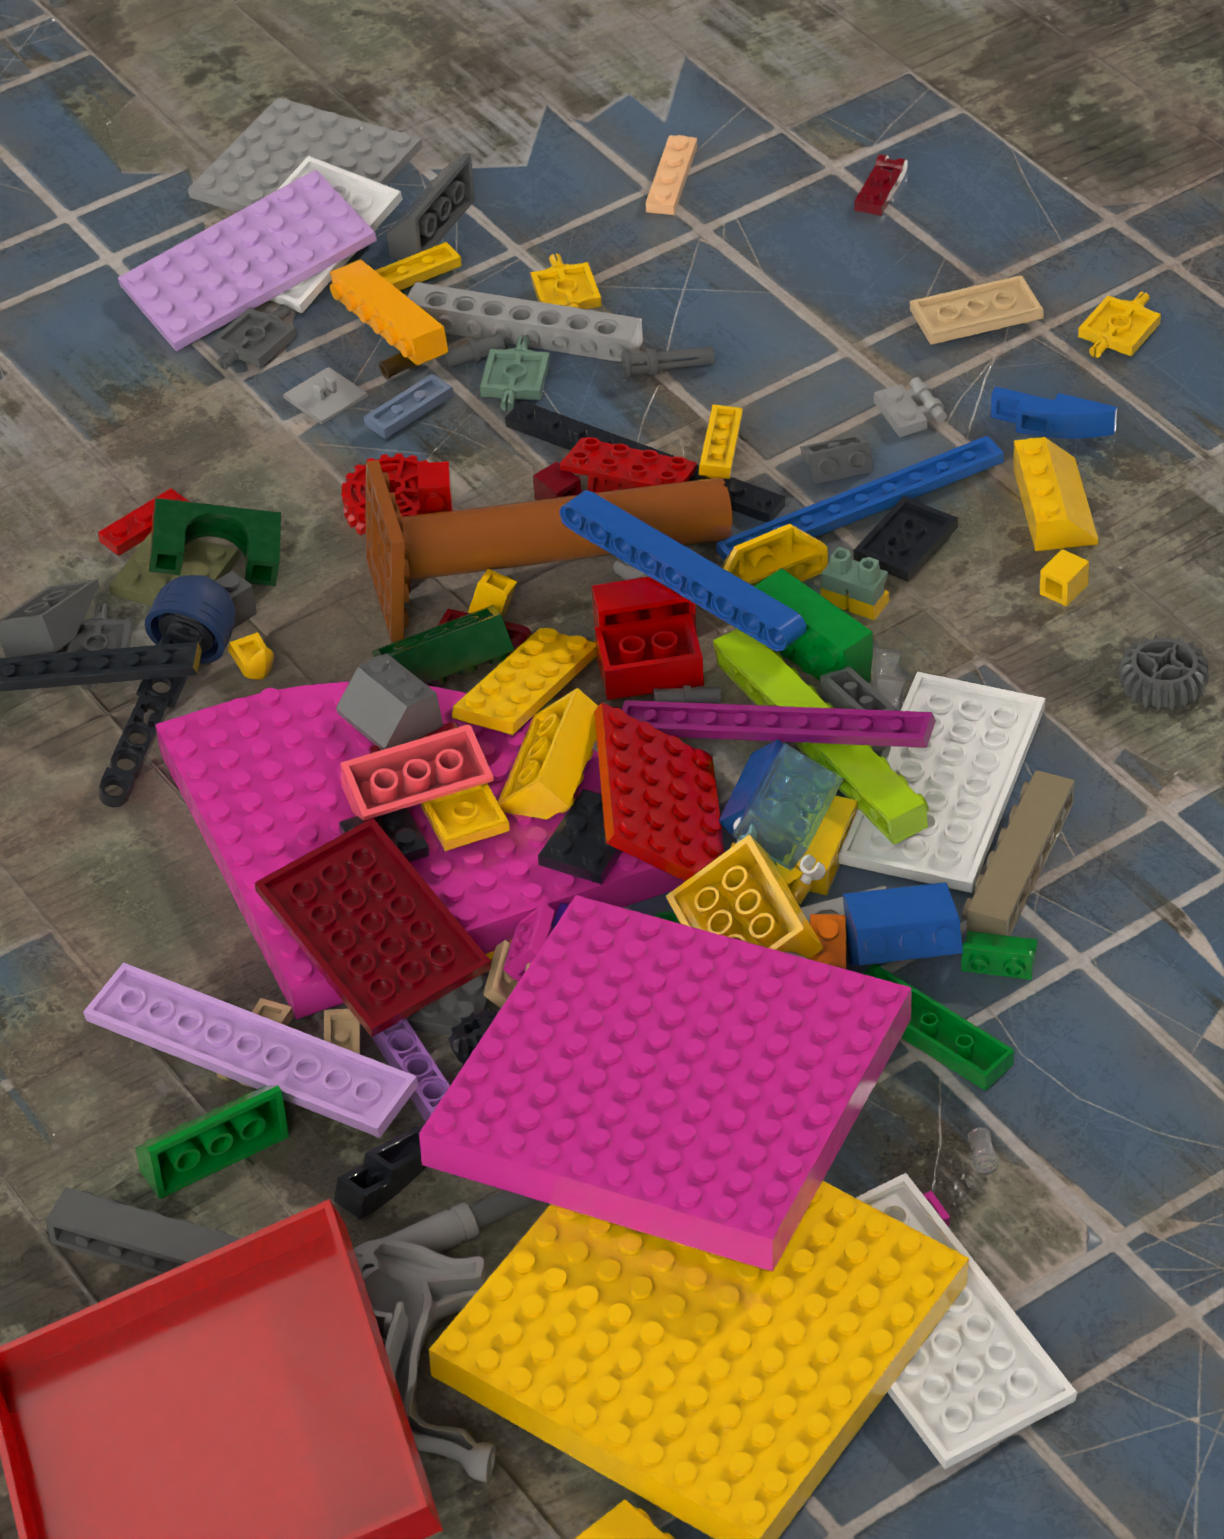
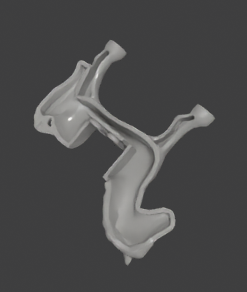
M382 1238L365 1242L353 1248L370 1302L373 1306L381 1337L387 1338L385 1349L418 1451L435 1453L460 1463L469 1477L489 1484L495 1465V1445L484 1442L476 1443L465 1428L436 1426L425 1422L418 1414L416 1405L417 1369L424 1343L430 1331L440 1320L461 1311L487 1281L484 1259L479 1256L454 1259L436 1253L422 1245Z

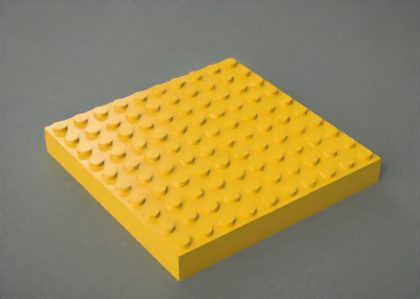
M824 1181L820 1184L773 1272L550 1204L429 1348L431 1376L714 1539H778L967 1285L969 1258Z

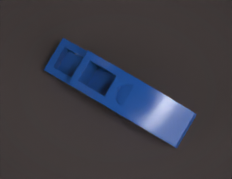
M995 387L991 394V418L1015 423L1016 432L1071 439L1113 435L1116 431V406L1061 393L1057 394L1055 400L1000 387Z

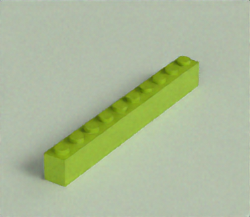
M735 629L713 640L717 666L756 705L833 708L829 702L825 703L818 696L817 691L812 685H807L801 679L794 667L790 668L783 661L778 651H773L739 629ZM793 742L847 798L857 800V808L893 845L928 828L927 812L929 807L926 799L922 794H916L909 787L904 776L897 775L891 769L888 761L883 756L879 757L872 750L871 745Z

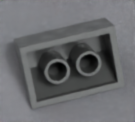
M387 653L373 657L369 662L358 666L336 707L338 715L374 745H377L380 750L414 741L444 726L437 693Z

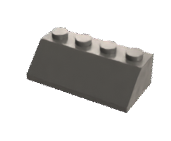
M464 153L442 169L435 179L430 181L429 186L422 194L417 196L415 202L408 210L403 212L395 225L389 228L386 234L389 257L402 260L437 246L473 204L475 194L470 153Z

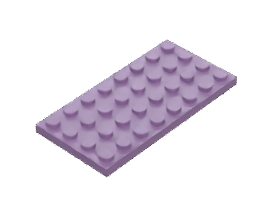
M315 169L118 277L121 288L175 351H178L238 318L248 308L254 309L370 245L377 241L371 227Z

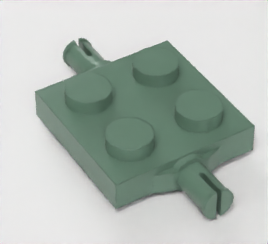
M522 336L518 337L516 348L506 350L490 349L480 385L481 397L502 398L500 407L504 411H506L507 405L508 411L513 409L515 399L541 400L550 364V353L529 350L530 340L526 336H524L523 341Z

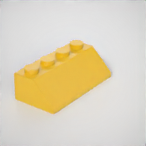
M1046 437L1014 440L1013 470L1035 551L1098 545V536L1075 457Z
M576 688L534 715L498 800L503 812L547 820L559 812L565 813L575 801L573 795L577 786L584 778L583 770L586 763L593 756L594 751L592 748L597 740L594 711L598 705L580 689Z

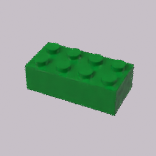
M782 568L753 586L799 613L805 621V634L783 651H778L781 656L788 658L801 667L806 674L812 675L819 681L820 676L849 666L867 683L873 680V631Z

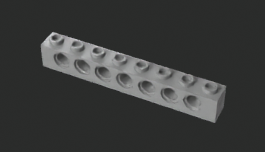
M415 282L407 296L442 324L447 334L484 339L500 333L504 343L514 345L517 344L518 337L522 336L523 341L524 336H526L530 340L528 347L621 362L622 351H627L628 354L638 353L643 342L642 318Z

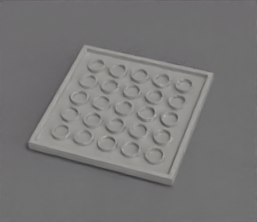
M277 97L188 188L189 198L239 212L277 191L308 156L387 186L422 148L421 138L406 133H400L382 126H376Z

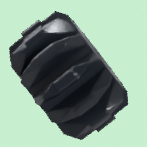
M483 1009L478 1014L472 1012L469 1017L461 1018L459 1025L451 1028L452 1034L448 1038L450 1047L457 1060L463 1066L497 1016V1011L489 1012L487 1009Z

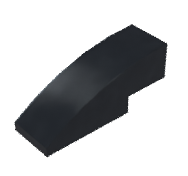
M414 1127L367 1151L363 1165L338 1177L334 1202L361 1220L400 1193L427 1167L422 1165L419 1137L421 1129Z

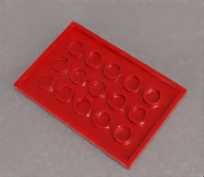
M601 703L594 711L606 844L683 881H687L725 853L722 827L719 823L720 811L713 757L702 749H695L683 743L676 736H669L655 729L648 722H641L627 715L619 708H613Z

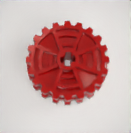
M396 453L394 457H389L387 454L381 455L380 459L377 460H379L382 472L388 473L390 481L389 493H394L401 516L420 515L417 463L430 462L427 460L418 461L417 456L414 455L406 458L403 457V453ZM371 457L369 459H366V462L376 460ZM357 464L354 467V473H348L345 476L346 482L342 483L341 486L344 517L347 519L350 528L356 527V533L360 536L366 534V464Z

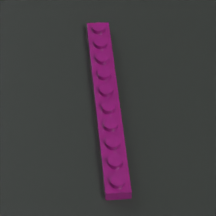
M625 700L621 709L627 715L641 722H648L655 729L669 736L673 735L676 737L775 741L779 739L781 742L927 748L936 722L932 712L631 700Z

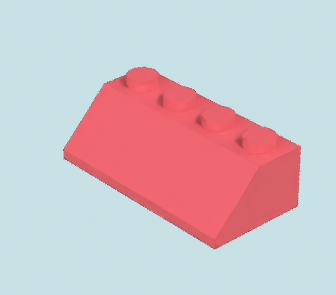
M470 724L340 763L341 786L352 812L363 821L494 781L492 772Z

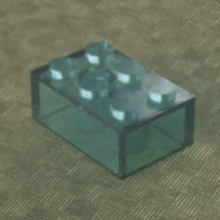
M784 743L766 769L732 835L742 840L750 834L769 853L772 860L792 871L808 850L843 778Z

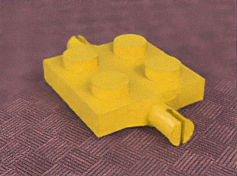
M556 253V259L554 254L549 257L552 267L531 272V282L538 302L586 310L601 307V296L588 262L574 265L563 264L561 255Z
M1144 291L1139 292L1132 301L1120 300L1107 295L1081 324L1078 330V337L1095 343L1089 349V353L1093 357L1096 355V358H1099L1107 348L1132 356L1160 325L1161 314L1144 307L1150 300V296L1146 292L1144 293Z

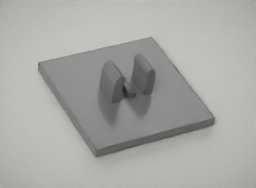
M330 367L325 368L283 394L285 400L322 425L368 397L367 392Z

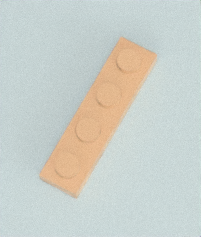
M669 135L646 200L647 213L675 214L697 150V138Z

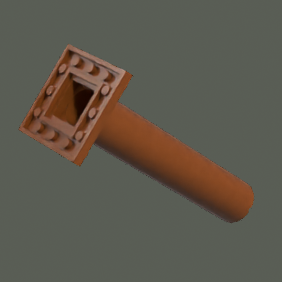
M379 460L366 462V562L391 642L404 639V628L409 627L408 612L404 608V603H409L411 580L487 571V569L498 570L612 555L570 530L562 522L559 513L560 508L577 495L402 517L398 504H396L394 493H389L390 481L388 473L382 472ZM720 477L595 493L684 546L719 542L731 537V501L728 489L725 487V482Z

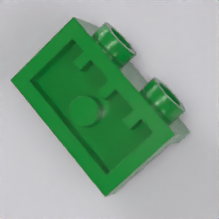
M967 931L966 941L962 945L961 971L1032 980L1038 939Z

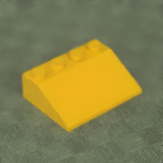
M750 834L666 895L679 922L683 925L781 952H795L807 959H810L823 949L822 944L769 853Z

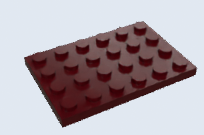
M373 818L255 882V891L371 1037L491 969L490 959Z

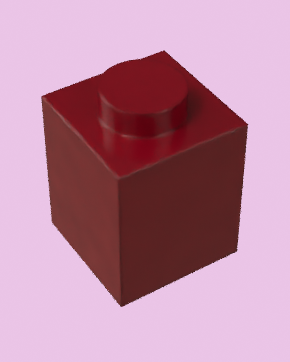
M557 461L533 475L535 500L574 496L582 492L581 479L572 472L560 470V463Z

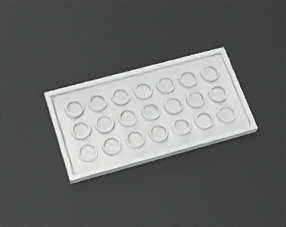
M917 672L900 711L933 713L936 722L927 748L891 746L883 750L881 756L888 761L891 769L897 775L904 776L909 787L916 794L920 793L926 799L929 807L927 812L928 828L893 845L858 809L839 852V864L929 884L946 882L948 888L972 893L1044 712L1045 698Z
M906 1173L856 1197L860 1201L969 1258L967 1285L888 1390L890 1397L944 1469L1076 1401L1077 1391Z

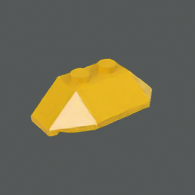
M787 524L734 546L725 559L722 568L752 586H755L781 568L803 582L821 574L828 566V547L825 543L792 524Z

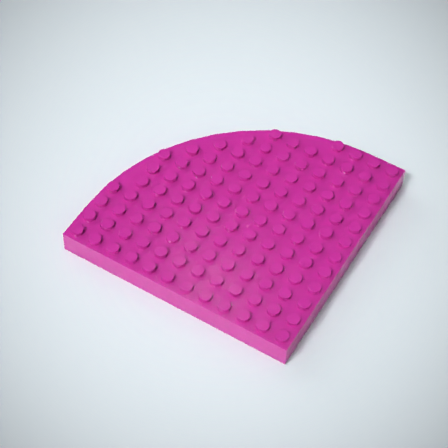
M349 682L303 685L280 690L267 688L255 695L236 698L229 702L155 724L160 754L288 1005L292 1006L295 1019L323 1011L344 1002L255 891V882L340 836L339 821L357 816L352 812L341 786L340 763L370 754L369 747L374 746V744L337 714L336 707ZM428 686L437 693L443 724L453 722L459 727L471 725L494 777V781L487 784L498 802L534 715L513 735L452 718L453 706L467 693ZM592 749L594 751L592 758L586 763L583 770L584 778L577 786L573 795L575 800L583 789L602 795L598 752ZM421 803L407 807L429 846L428 857L412 861L410 864L485 954L495 951L496 946L504 940L510 942L513 938L517 922L543 903H546L555 911L552 919L553 922L560 903L570 904L576 895L623 908L673 891L684 883L683 880L625 852H622L602 884L540 866L538 854L568 810L565 813L559 812L547 820L504 812L509 821L510 831L445 851L422 810Z

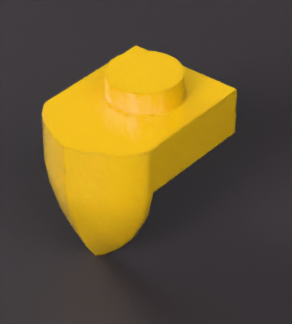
M258 632L229 643L228 651L245 677L261 680L269 675L274 663V653L271 649L267 648Z

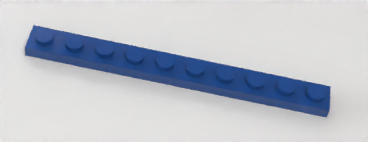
M987 435L716 542V552L725 562L734 546L787 524H792L815 538L893 507L903 496L913 499L1004 462V452Z

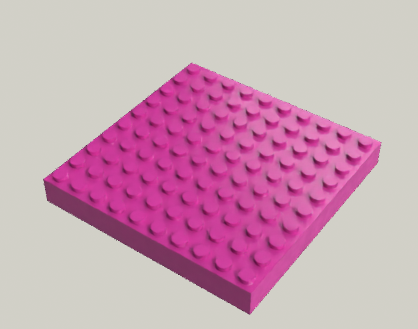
M576 895L421 1129L419 1137L422 1165L773 1272L911 1020L912 988Z

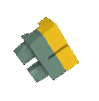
M838 547L830 556L828 566L821 573V596L840 609L847 610L849 607V612L876 620L889 602V591L884 590L888 572L880 569L879 560L867 557L858 562L851 559L850 550Z

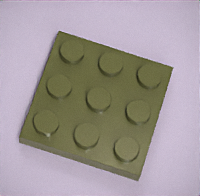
M151 532L109 584L110 595L152 606L159 591L168 582L180 577V575L149 572ZM199 538L194 539L184 547L181 576L203 575L216 581L229 573L239 560L238 549Z

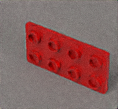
M587 437L581 438L560 462V470L588 476L587 490L598 493L687 482L697 470V463L688 461L680 456L660 455L653 450L642 451L629 448L625 444H610L601 442L597 438Z

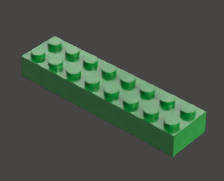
M873 964L863 973L864 975L911 987V1020L901 1038L979 1088L986 1091L1014 1065V1049L877 964Z

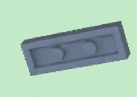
M431 374L365 415V426L386 439L453 397V387L434 374Z

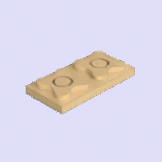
M1022 275L910 301V311L930 345L1043 319L1044 317L1043 308Z

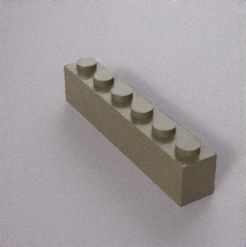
M1035 770L1030 783L1025 782L1023 784L1019 805H1013L1009 816V825L1007 828L1003 827L1000 831L997 842L998 848L996 852L991 851L986 862V872L984 875L980 874L976 880L975 895L973 899L968 898L965 902L962 917L967 919L966 934L967 931L1011 936L1073 807L1075 780Z

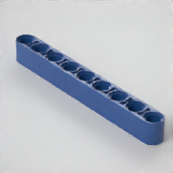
M585 490L560 508V518L570 530L772 650L783 651L805 634L806 624L799 613L597 494Z

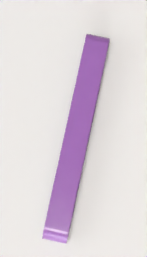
M405 1018L373 1036L372 1039L389 1066L417 1077L419 1086L410 1098L425 1122H427L450 1085Z

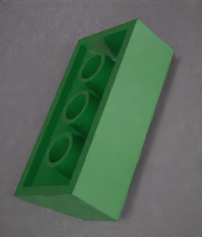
M278 1085L261 1087L135 1147L139 1170L158 1199L164 1198L289 1138L282 1090Z

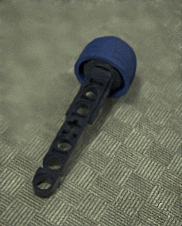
M203 575L180 576L168 582L157 594L145 619V630L155 645L198 642L202 649L199 663H212L222 657L231 638L235 623L234 603L226 589L213 579ZM188 676L141 681L136 692L139 698L110 759V768H106L100 781L98 795L104 805L116 808L127 802L134 787L135 779L138 778L156 739L155 724L163 722L169 708L175 707ZM162 682L167 684L170 690L166 693H158L154 691L152 686L155 683ZM150 709L155 712L150 715L147 725L143 723L144 713H147ZM134 733H140L147 740L143 744H134L129 740V736ZM121 759H129L134 762L135 767L131 770H123L118 767L117 762ZM109 785H118L123 789V793L119 796H110L105 792V788Z

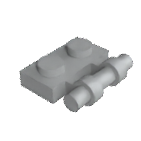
M915 377L910 381L912 390L906 391L903 385L900 384L874 392V403L899 438L926 430L927 420L934 418L938 423H941L947 418L942 402L938 398L933 397L931 387L926 382H922L919 377ZM923 402V406L918 407L916 405L918 403Z

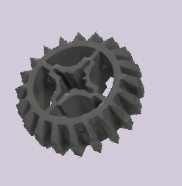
M1155 634L1151 640L1143 637L1140 643L1132 642L1131 648L1125 649L1121 663H1119V682L1125 691V696H1132L1134 703L1143 702L1145 709L1150 706H1155L1158 711L1161 708H1168L1172 712L1175 706L1185 709L1187 703H1196L1197 698L1203 696L1209 680L1207 658L1203 656L1202 649H1196L1194 642L1185 644L1182 637L1177 640L1171 639L1170 635L1166 638H1159Z

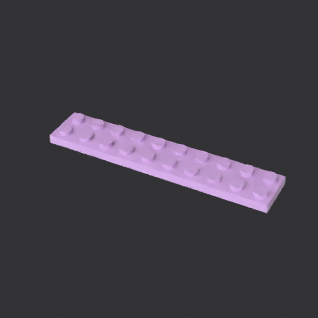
M124 962L83 1011L86 1021L253 1088L259 1089L264 1086L278 1085L282 1090L283 1100L379 1138L419 1086L417 1077Z

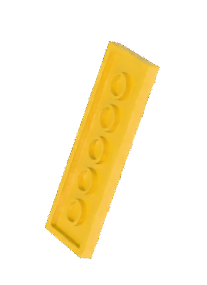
M539 628L453 706L452 718L513 735L596 657L595 642L587 641L582 636L561 634L552 628Z

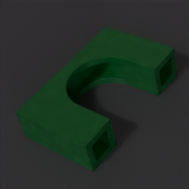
M155 498L149 572L181 576L184 547L190 541L197 538L218 537L232 542L242 551L245 558L244 579L250 584L276 586L280 564L281 512Z

